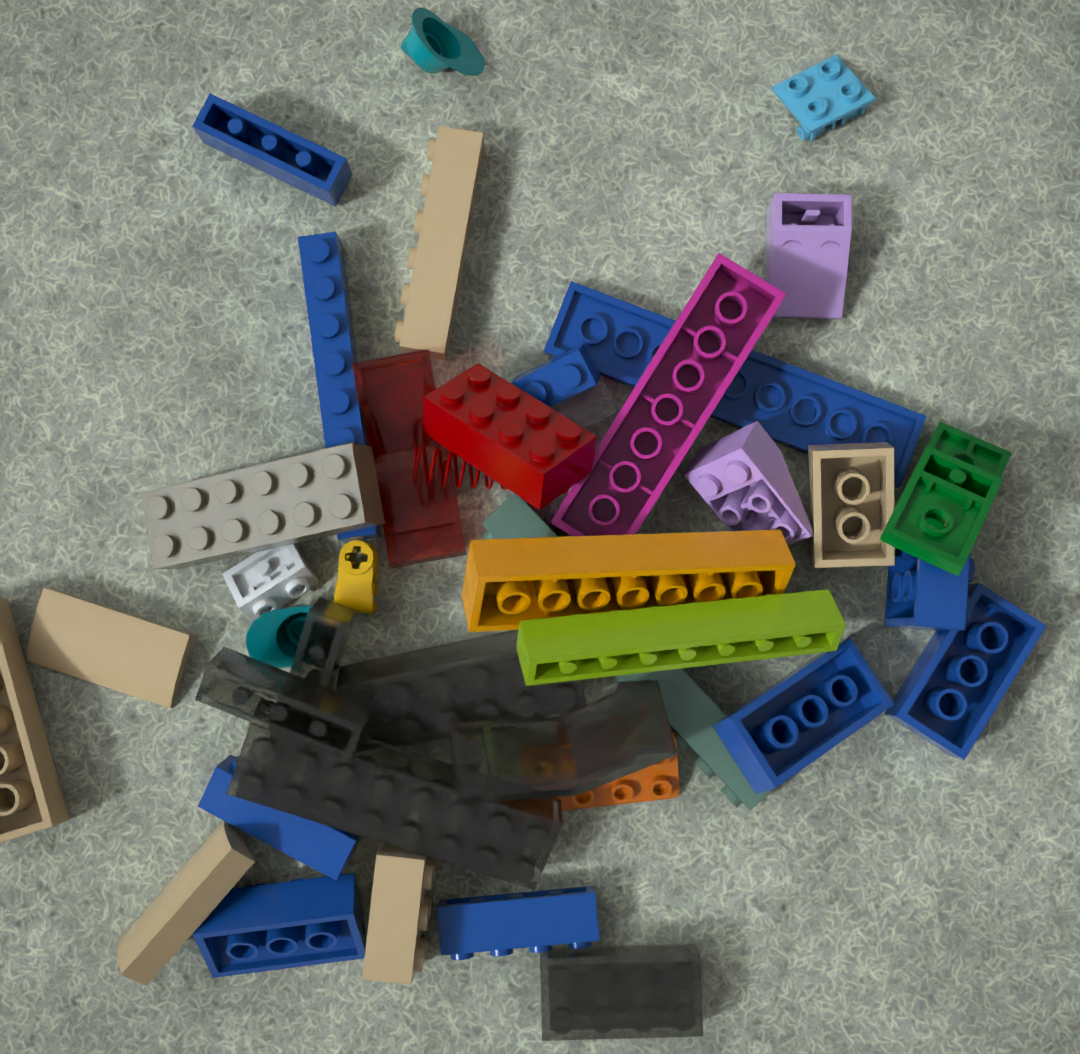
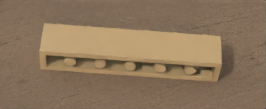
M438 126L436 139L430 138L427 160L432 161L430 175H423L421 185V197H426L424 210H417L414 232L419 233L417 247L411 246L408 257V269L413 270L411 282L404 283L401 297V305L406 306L404 320L398 319L395 329V342H399V347L403 354L447 361L485 148L484 134L482 132Z

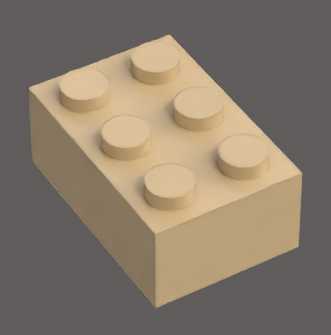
M887 442L808 445L809 522L814 532L809 537L810 560L814 568L894 566L895 547L879 540L894 511V447Z
M386 842L376 854L362 980L411 985L416 972L423 971L424 962L427 960L429 938L422 937V932L427 931L433 909V898H427L426 896L427 890H431L432 884L435 883L438 862L437 858H431L432 847Z

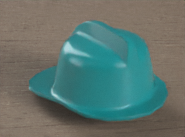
M420 7L413 11L411 15L412 28L402 41L401 49L422 70L427 73L436 74L452 68L467 76H477L483 72L485 67L484 57L471 38L441 20L428 9Z
M297 604L289 608L275 609L263 613L255 619L247 631L245 644L249 655L256 663L267 668H285L325 661L339 647L342 632L338 620L331 612L309 604Z

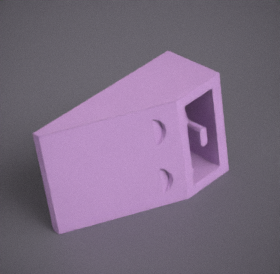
M774 193L767 207L766 282L787 295L772 318L842 319L852 233V195Z
M758 421L701 447L684 473L687 480L729 531L781 529L787 545L811 537L814 533L781 450Z

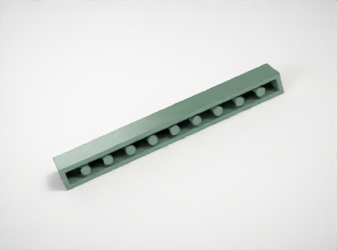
M515 493L481 523L487 530L482 535L484 539L558 537L529 505ZM682 668L614 676L629 693L635 688L645 700L641 704L642 706L646 705L648 714L655 721L662 717L672 727L669 731L675 734L677 745L682 750L689 746L699 756L694 763L709 779L715 774L725 784L720 791L736 808L743 803L749 810H752L772 791L769 790L759 794L754 792L712 726L726 715Z

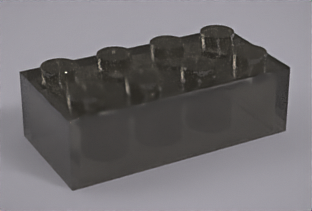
M696 944L590 946L584 949L555 947L551 951L540 953L542 1041L703 1036L701 957Z

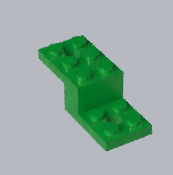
M939 422L879 540L953 575L959 576L1003 481L1001 476L1012 453Z

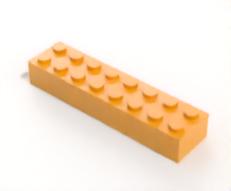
M781 529L470 540L461 596L469 632L518 630L519 621L534 618H553L574 614H592L613 610H631L652 606H670L691 602H709L729 598L738 599L767 594H784L796 563Z

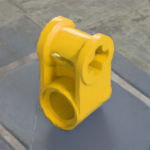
M360 540L350 541L340 550L338 578L334 593V608L336 612L373 615L376 612L377 602H373L374 594H378L377 573L379 558L376 548L369 542ZM359 547H361V553L367 554L368 559L367 562H361L358 569L357 562L351 561L350 556L351 553H357Z

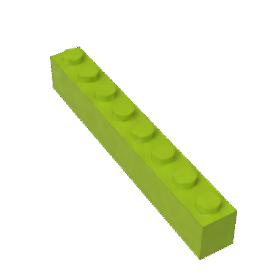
M829 589L806 590L797 593L767 594L748 598H729L709 602H691L670 606H652L631 610H613L610 612L519 621L516 649L525 685L531 686L831 652L837 650L846 624Z

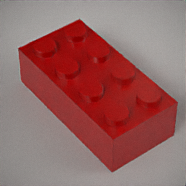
M479 363L424 396V434L539 510L592 472L596 435Z

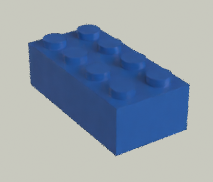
M980 583L968 584L967 598L972 602V615L970 621L965 624V630L934 632L893 698L892 702L894 705L884 713L947 755L965 760L1046 628L1045 624Z
M849 637L839 643L836 651L818 654L712 726L754 792L759 794L780 786L893 706L894 703Z

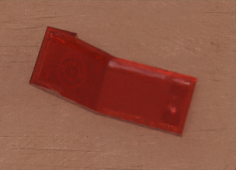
M429 349L352 363L356 395L361 406L369 445L372 447L385 520L383 529L389 566L392 569L467 555L452 463L450 465L447 485L443 488L440 483L437 453L431 486L427 487L422 453L417 485H413V457L416 444L418 448L421 445H424L426 448L428 476L435 447L438 445L441 449L444 477L449 455L447 448L423 433L424 396L437 389Z

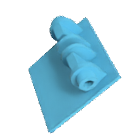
M836 54L771 87L775 95L801 124L797 127V134L802 141L809 139V141L814 140L816 136L825 132V126L829 131H832L836 127V122L838 126L845 124V121L857 115H863L869 104L876 101V97Z

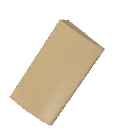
M43 587L30 632L26 661L172 708L197 635L64 591Z
M223 820L121 936L117 945V959L121 975L147 987L255 863L237 827Z

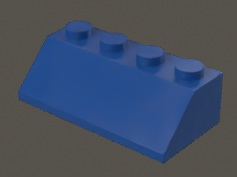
M341 874L337 881L328 876L312 879L298 878L289 882L260 883L250 887L231 889L193 933V937L212 977L217 978L365 958L366 937L361 893L355 874Z

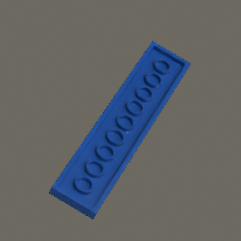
M571 281L544 348V354L556 357L584 343L601 376L634 388L676 321ZM751 350L710 415L713 419L740 429L758 421L774 442L808 454V445L887 442L894 447V488L901 487L927 417L754 350Z

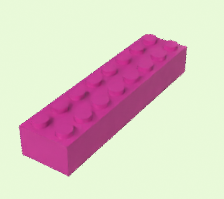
M718 253L594 451L592 472L573 485L550 523L571 536L636 534L787 294Z

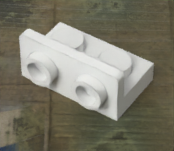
M296 544L256 552L222 574L238 608L252 621L263 613L279 609L293 599L304 596L312 587L319 583L316 575L308 568Z

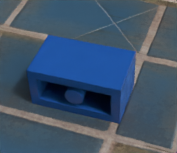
M582 343L516 376L511 383L551 407L597 385L601 376L585 344Z

